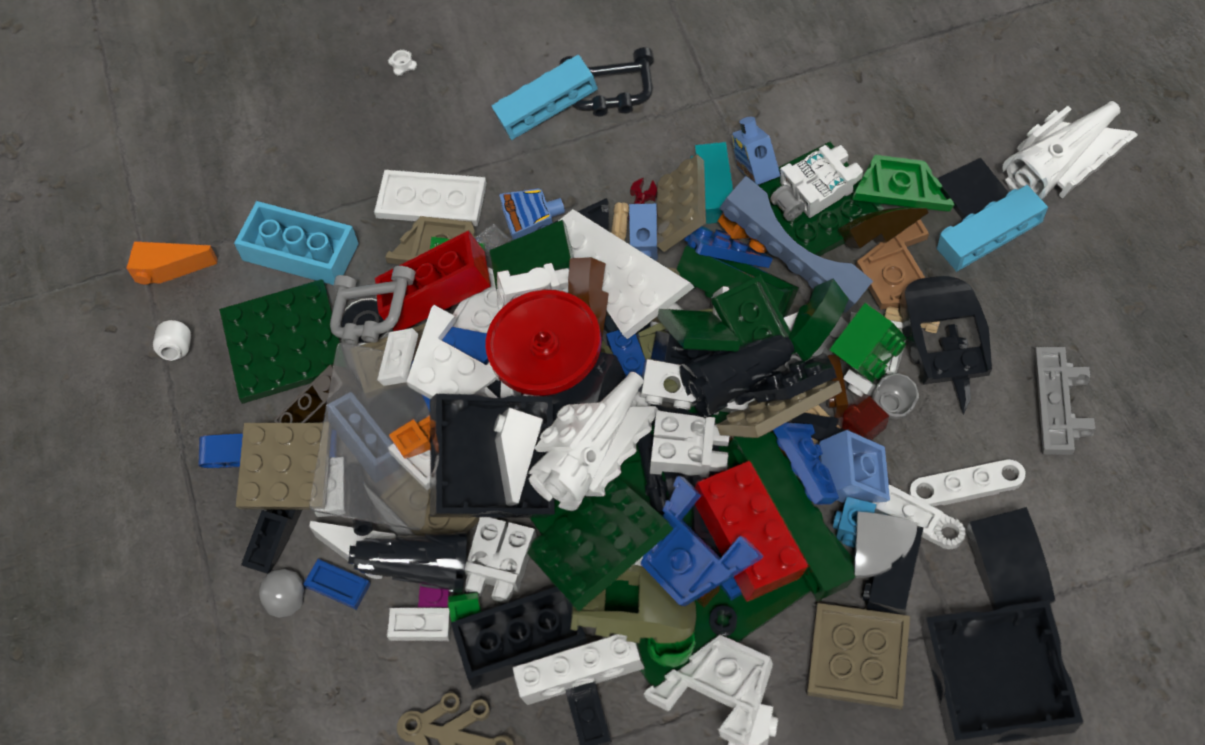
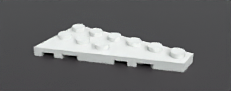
M574 209L560 219L567 226L573 258L592 257L606 263L602 291L609 293L607 311L622 335L627 339L656 318L659 309L669 308L694 288L684 278Z

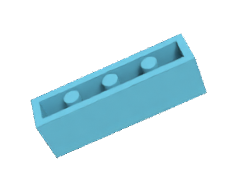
M578 54L553 70L544 73L531 83L522 86L509 96L500 99L492 105V108L509 138L513 140L598 90L592 73Z
M1028 185L1019 190L1013 189L1000 201H993L979 213H972L965 217L958 225L945 228L940 234L937 250L957 272L1042 223L1048 206Z

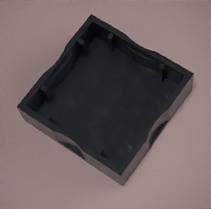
M436 393L430 399V517L547 518L554 515V498L550 502L534 489L529 480L532 475L529 474V471L548 453L538 452L535 448L519 503L512 507L506 505L495 443L497 432L494 431L498 415H503L509 408L541 418L543 420L536 446L541 440L540 436L543 431L553 424V397L509 396L489 398L473 394Z
M1049 600L1005 606L990 612L968 611L926 617L921 631L948 745H991L1075 733L1084 723L1072 679L1063 662L1061 640Z

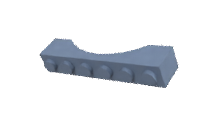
M747 176L743 178L719 208L729 220L736 222L745 229L749 237L757 239L766 247L771 255L780 258L786 263L790 271L803 277L813 290L815 286L834 278L849 298L844 310L845 313L858 301L873 282L872 279L852 263H840L824 259L797 244L777 221L770 206L767 193Z

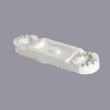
M1003 460L921 477L911 484L909 495L933 507L995 495L1004 491H1014L1022 485L1025 479V470L1015 460ZM1006 469L1014 470L1017 479L1014 481L1006 480L1002 476V471ZM921 486L929 488L932 497L923 499L917 495L916 490L921 488Z
M889 485L890 501L874 503L876 504L874 511L876 514L889 515L916 522L917 526L924 528L922 537L942 548L955 549L964 540L965 527H963V524L958 519L955 520L945 515L942 511ZM945 527L953 528L958 536L955 539L947 540L941 535V530Z

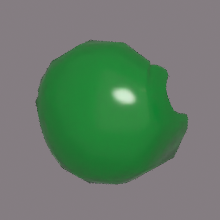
M694 632L687 639L675 643H657L653 638H647L648 654L653 661L664 667L675 668L683 665L693 653L695 647Z

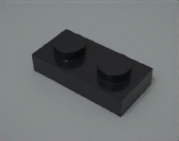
M595 681L566 689L565 692L579 745L612 744Z

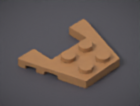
M921 220L912 224L887 243H879L856 263V267L873 280L868 289L880 309H887L889 306L900 308L901 294L911 282L925 278L907 249L908 246L928 239L929 232Z

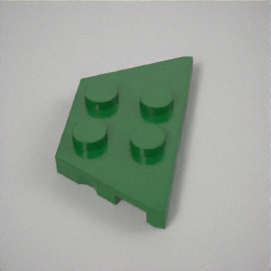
M874 155L852 196V199L857 201L927 208L950 212L954 206L952 199L946 200L940 191L942 185L932 175V170L925 161Z

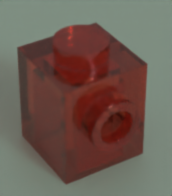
M869 396L860 404L851 405L844 412L842 429L872 440L887 428L890 415Z

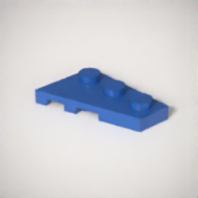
M786 422L773 429L777 436L779 447L786 452L791 461L793 472L800 477L805 486L807 497L814 504L831 505L839 499L829 469L820 462L819 456L823 454L819 444L814 445L811 437L815 433L813 425Z

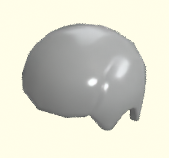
M899 373L890 374L883 377L876 385L872 396L873 406L885 418L893 420L904 418L914 409L919 399V392L916 383L908 376Z
M287 569L274 570L268 573L263 578L259 587V598L266 612L269 615L280 618L291 616L303 605L302 599L305 591L303 581L296 572Z

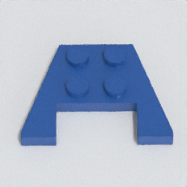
M678 476L673 485L675 490L670 501H666L663 508L665 512L663 518L669 522L674 530L647 552L640 564L680 606H687L761 560L763 555L745 537L739 536L723 557L720 558L682 520L702 495L685 478Z

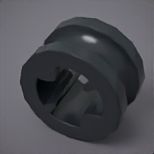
M728 606L716 607L710 614V628L713 633L724 637L734 633L737 627L736 612ZM724 615V619L727 616L730 618L728 627H722L723 624L717 625L718 616Z

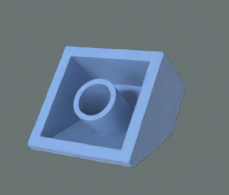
M848 430L820 441V447L823 452L820 456V461L830 471L839 499L836 501L845 503L847 497L870 503L890 501L884 446Z

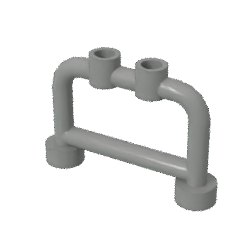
M395 266L391 277L392 282L356 287L357 281L349 276H336L333 289L338 292L330 321L331 332L336 337L342 338L344 343L350 345H357L360 336L364 341L378 342L379 334L390 331L398 322L406 287L413 284L415 271L409 267ZM394 292L389 315L383 322L365 321L364 325L347 323L345 327H341L347 299Z

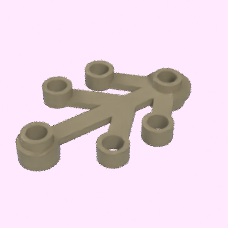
M446 693L441 698V703L424 713L417 711L406 712L397 723V732L401 739L415 745H429L426 737L438 740L441 745H498L499 743L514 745L513 741L504 735L490 739L461 732V730L474 722L483 721L489 717L490 708L484 700L474 701L469 711L442 727L432 725L431 723L446 713L454 714L460 709L461 702L454 693ZM449 699L456 700V704L452 708L445 706ZM478 706L486 708L485 712L481 715L475 714V709ZM410 722H417L415 730H407V725Z

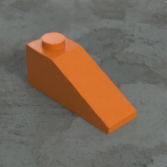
M134 242L127 270L135 282L144 285L150 283L161 284L215 265L218 259L211 245Z

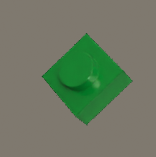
M478 593L448 597L451 622L481 612Z

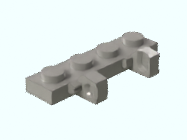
M1036 347L1035 362L1043 454L1073 455L1075 450L1074 441L1079 440L1080 437L1093 436L1095 431L1094 418H1075V414L1071 413L1069 389L1072 386L1088 385L1090 381L1089 367H1073V363H1067L1065 347Z

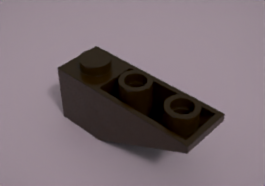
M329 365L274 421L275 423H321L328 419L327 405L350 392L356 398L363 390L349 370Z

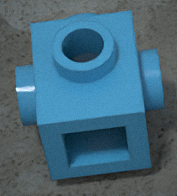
M847 497L843 512L837 511L833 528L838 529L837 539L846 546L856 547L857 513H874L876 504Z

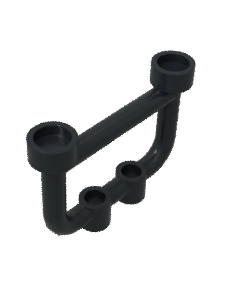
M642 47L634 51V62L588 67L593 77L641 71L643 91L640 94L631 95L630 93L623 92L618 94L617 97L611 98L598 95L593 97L592 100H579L572 105L579 110H593V114L597 117L605 116L608 113V108L618 107V111L622 114L630 113L633 110V105L644 103L652 95L653 84L650 66L654 62L653 51L650 48ZM567 56L562 58L559 62V65L563 64L566 60L573 58V56Z

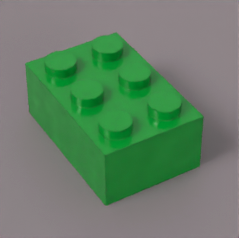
M864 303L829 350L873 383L875 379H881L888 369L887 363L893 356L897 357L903 351L906 345L904 343L906 337L893 322Z

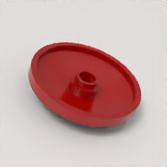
M537 290L518 296L500 309L488 328L485 347L491 368L501 382L517 392L543 396L565 391L582 381L593 369L599 358L602 337L594 312L580 298L559 290Z

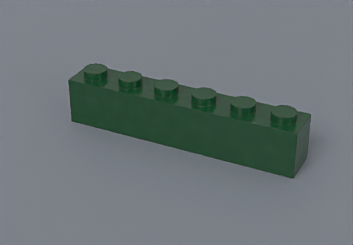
M769 431L759 438L734 436L728 449L737 465L748 461L753 465L808 564V568L802 574V577L816 601L818 602L847 588L856 578L854 567L850 560L845 558L840 551L836 536L829 532L825 526L823 515L819 508L814 506L807 497L805 486L802 481L797 479L791 468V461L787 456L783 455L778 447L775 434Z

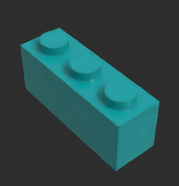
M726 142L695 145V155L698 154L704 160L705 224L719 223L718 220L723 213L719 208L733 191Z

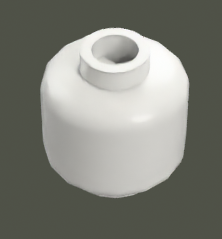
M169 320L162 322L155 331L153 340L154 351L168 361L183 358L190 347V329L179 321Z

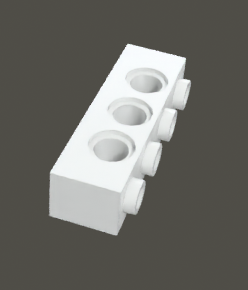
M646 360L642 374L644 383L640 387L639 397L646 398V403L662 405V402L665 401L674 403V408L690 410L691 406H693L691 402L696 400L692 394L687 396L683 387L679 366L682 365ZM667 379L674 380L678 385L677 392H667L664 388V381ZM754 398L743 405H737L734 399L733 402L727 403L728 406L720 411L728 413L739 410L743 411L749 408L748 404L757 399Z
M614 635L513 667L520 698L527 705L565 694V690L594 681L597 684L645 669L638 643L627 642V636Z

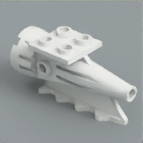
M1113 101L1108 102L1106 105L1073 123L1063 122L1072 110L1069 106L1061 112L1055 110L1045 119L1043 126L1037 124L1027 133L1028 138L1017 147L1019 152L1011 155L1004 161L1003 172L1007 170L1009 176L1005 181L1011 190H1019L1028 185L1041 200L1058 184L1063 189L1059 194L1063 199L1073 188L1079 186L1110 158L1116 156L1137 137V134L1134 131L1106 128L1120 114V107Z
M630 372L599 403L568 404L559 410L557 419L550 427L543 431L540 436L541 440L535 446L538 452L548 453L529 471V474H532L529 478L530 483L542 497L549 502L552 498H555L561 502L558 507L572 511L579 507L585 495H605V486L608 482L619 476L621 473L620 466L623 461L635 454L637 451L636 443L640 438L650 433L652 430L651 423L656 417V411H659L656 406L630 407L644 383L643 378L639 374Z

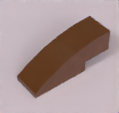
M592 257L570 258L568 293L580 298L592 309L598 320L601 337H603L609 293L602 291L606 263Z

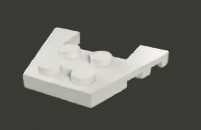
M435 305L430 310L407 379L408 387L429 399L436 393L481 395L485 392L484 389L495 380L500 381L493 372L490 363L485 365L442 341L456 320L454 315Z
M719 635L689 658L690 663L679 671L672 670L665 676L666 681L656 688L651 686L644 692L647 701L667 711H670L687 687L733 708L734 710L718 730L720 736L735 745H748L773 663L769 656Z

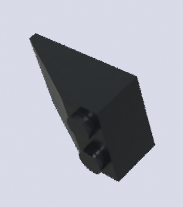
M600 352L595 366L582 381L565 391L547 395V397H553V423L557 419V413L568 404L599 403L624 380L626 374L616 355Z

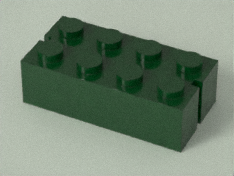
M686 245L676 270L680 273V277L694 286L693 289L698 287L704 290V294L712 299L713 294L723 286L728 287L730 290L761 275L783 318L787 317L799 287L751 264L699 255L695 252L697 246L694 248Z

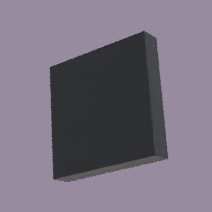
M978 158L937 178L942 185L940 191L947 200L952 199L954 202L953 208L962 220L972 213H979L989 203L1000 201L1009 193L982 158Z

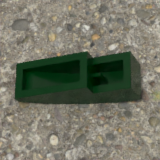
M834 278L815 286L810 302L800 307L789 336L794 350L804 361L809 360L830 335L849 300Z

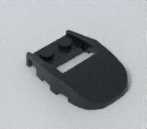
M950 276L921 278L911 282L902 292L900 299V315L903 316L904 324L902 333L912 352L910 354L914 364H920L924 373L921 379L923 385L989 376L992 371L989 326L972 287L965 281ZM974 317L980 339L979 347L927 353L921 328L922 323Z

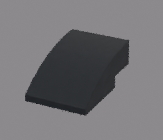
M1027 507L969 522L966 534L976 556L974 563L993 611L1011 605L1047 600L1050 603L1055 602L1045 556Z

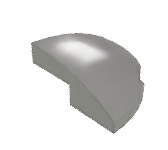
M858 512L854 568L856 578L872 577L885 573L892 568L891 564L900 556L905 558L915 540L917 523L889 515Z

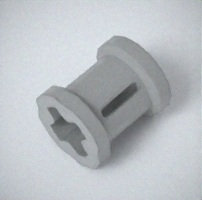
M789 185L778 188L770 198L771 202L774 205H778L783 211V216L787 221L794 220L805 209L804 203L797 200L792 194V188Z

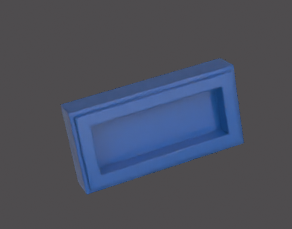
M317 559L304 582L306 588L355 610L359 607L371 585L368 580L320 559Z

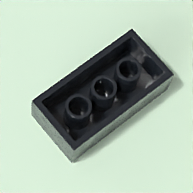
M557 587L450 623L467 680L472 690L515 676L513 667L587 644L582 626H578L577 631L571 629L573 605Z

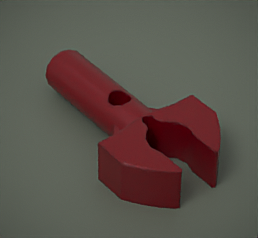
M640 178L632 183L630 195L636 197L634 204H645L648 200L656 201L657 187L653 180L650 188L644 191V193H642L644 178Z

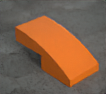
M430 415L418 423L413 419L389 434V437L404 459L430 450Z

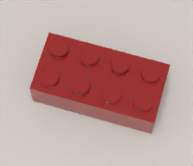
M469 230L399 265L413 269L415 277L413 284L406 287L401 314L392 330H404L427 319L433 305L445 310L491 287L485 251ZM393 269L375 277V284L392 282ZM394 292L377 295L378 314L383 320L389 315Z
M750 461L697 482L695 489L702 496L697 500L695 506L722 556L739 536L745 537L763 555L761 560L734 576L747 602L793 582L802 576L808 568V564Z

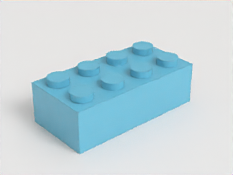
M256 201L234 242L243 261L316 281L322 279L324 283L334 285L336 276L344 275L359 244L353 227L350 225Z

